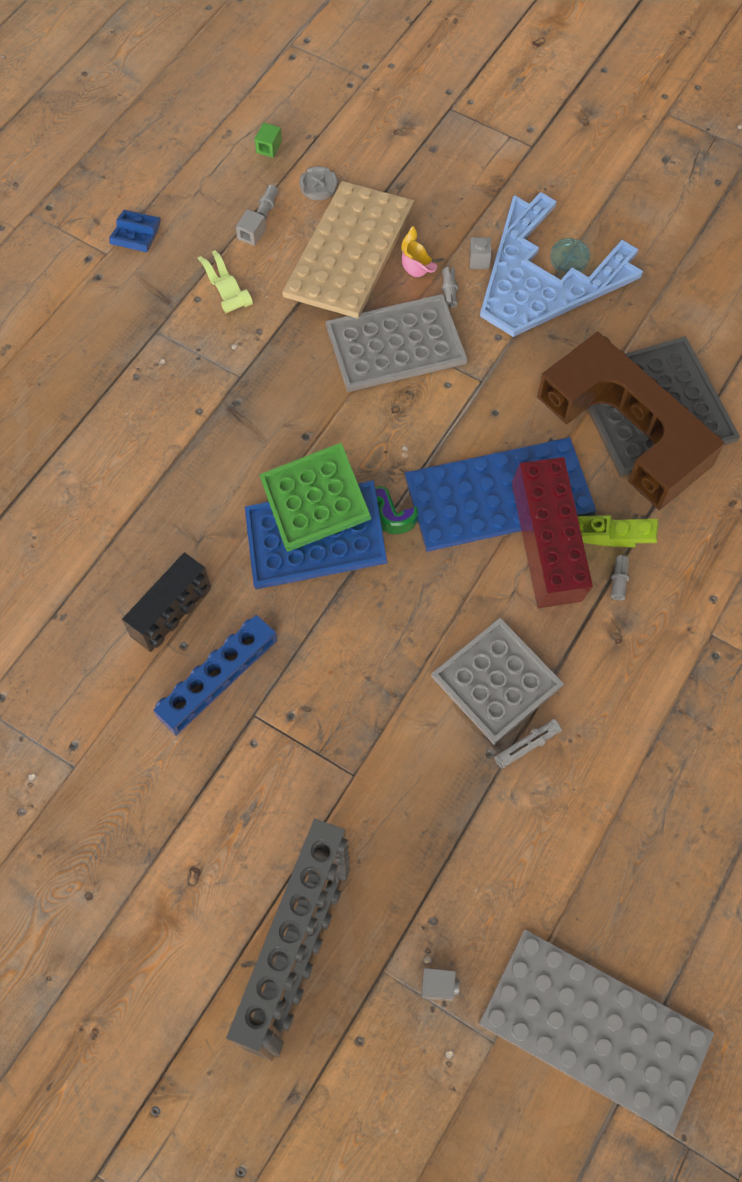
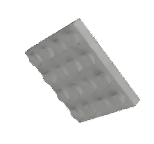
M501 618L431 673V677L493 745L564 685Z

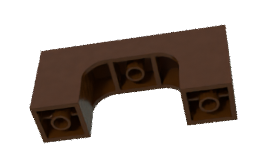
M598 331L542 373L537 398L566 425L590 406L607 404L621 412L652 441L654 445L636 459L628 482L659 511L714 466L725 444L719 435L706 427L702 420L697 419L689 412L686 406L681 405L673 398L670 392L665 391L654 378L648 376L638 364L631 361L622 350L615 347L607 337Z

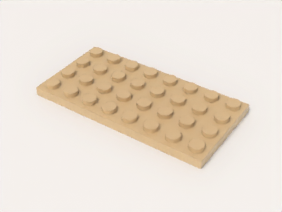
M342 181L282 291L283 297L359 319L414 207V200Z

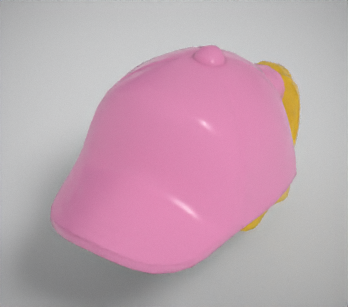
M412 226L401 245L402 265L411 276L422 277L427 272L432 273L436 271L437 264L432 262V258L428 256L425 248L415 241L417 239V232L415 227Z

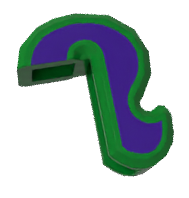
M376 486L383 531L393 535L403 534L412 530L418 522V507L396 513L388 488Z

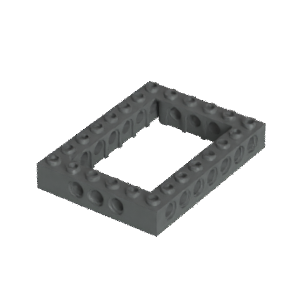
M314 818L226 1039L243 1050L270 1061L273 1060L274 1056L279 1057L284 1044V1041L281 1039L284 1029L289 1031L294 1015L290 1014L293 1005H299L304 992V989L300 987L304 978L309 979L314 965L310 963L313 953H319L323 939L320 938L323 928L328 929L332 919L329 911L332 904L337 905L342 892L338 890L341 880L346 881L350 872L349 845H347L349 840L346 839L345 829ZM328 880H330V881L333 882L332 884L326 886L327 883H328Z

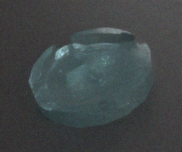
M572 238L556 242L550 254V261L554 268L558 271H565V273L571 268L579 272L583 271L590 259L589 248L583 242Z

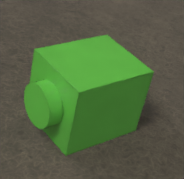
M267 123L262 124L254 138L256 153L274 158L282 143L280 127Z

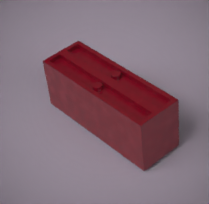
M559 457L519 463L512 481V488L537 607L545 608L582 602L593 588L565 458Z

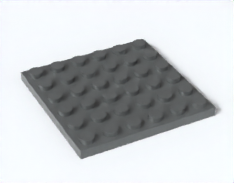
M686 336L626 354L648 376L654 378L665 391L670 392L673 398L681 405L686 406L690 413L697 419L702 420L706 427L719 435L722 441L725 442L724 445L739 440L740 435ZM607 404L590 406L587 410L620 477L630 475L636 459L654 444L616 408Z

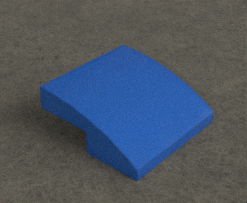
M123 210L116 219L117 227L109 237L110 244L147 252L157 234L161 219L155 216Z

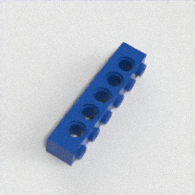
M257 615L252 619H247L235 635L231 634L227 637L220 649H216L209 654L207 661L201 666H196L184 682L180 681L176 684L173 692L167 698L163 697L157 702L156 708L153 710L156 717L177 736L277 642L276 632ZM247 639L254 640L250 645L243 644ZM229 655H237L235 660H227ZM213 670L221 671L217 676H210ZM203 686L202 691L198 693L192 692L194 687ZM186 702L183 708H175L177 703Z

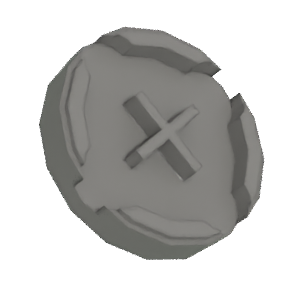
M321 166L311 167L300 176L301 192L309 199L325 200L333 196L337 191V176L334 172L329 171V168Z

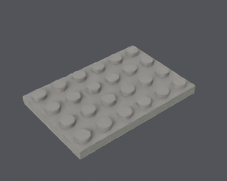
M443 294L363 312L359 319L346 316L325 321L347 392L467 364L465 351Z

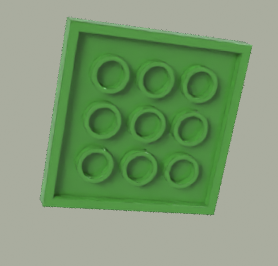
M342 443L259 474L287 552L371 520L370 513Z

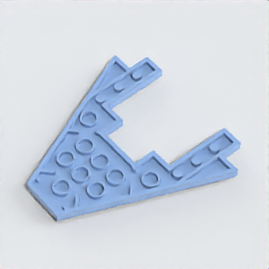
M542 192L530 204L514 195L480 317L512 337L517 336L640 279L643 271L630 264L639 249L621 240L589 277L571 268L560 280L530 262L538 254L539 247L526 240L556 207L557 201Z

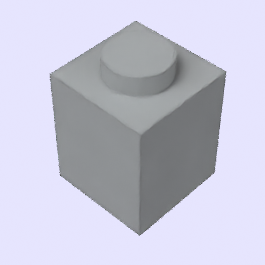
M248 209L236 225L238 240L253 246L257 244L266 230L265 216Z
M471 237L469 269H489L491 237Z
M424 968L421 998L452 1001L454 995H459L460 979L455 978V971Z

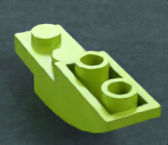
M578 516L583 543L611 547H636V543H657L658 519L612 520L611 516Z

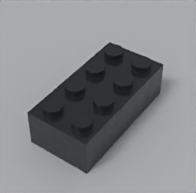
M184 552L122 618L130 637L149 652L154 648H158L163 643L165 636L178 627L181 618L185 614H189L194 609L195 603L208 594L211 585L206 568Z

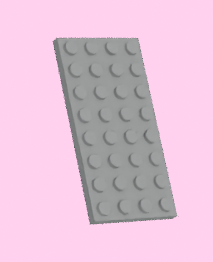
M527 930L523 931L478 1024L670 1134L675 1132L714 1036V1033Z

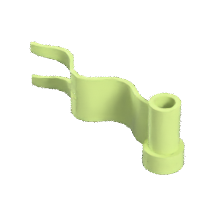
M216 250L212 251V254L216 260L220 278L216 275L209 261L201 256L198 257V260L206 270L210 282L217 287L223 299L221 305L225 313L253 304L248 290H240L235 278L229 275L223 259Z

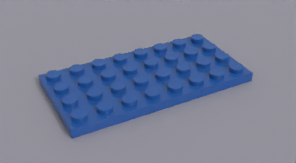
M571 438L405 472L404 477L413 508L418 507V525L426 552L521 531L512 488V481L519 463L564 457L577 516L595 515L597 510Z

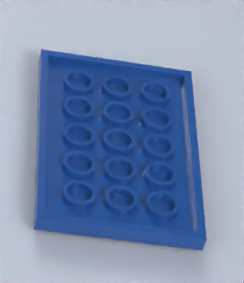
M374 480L358 483L371 520L287 552L269 502L246 506L245 515L254 588L257 590L387 564V554Z

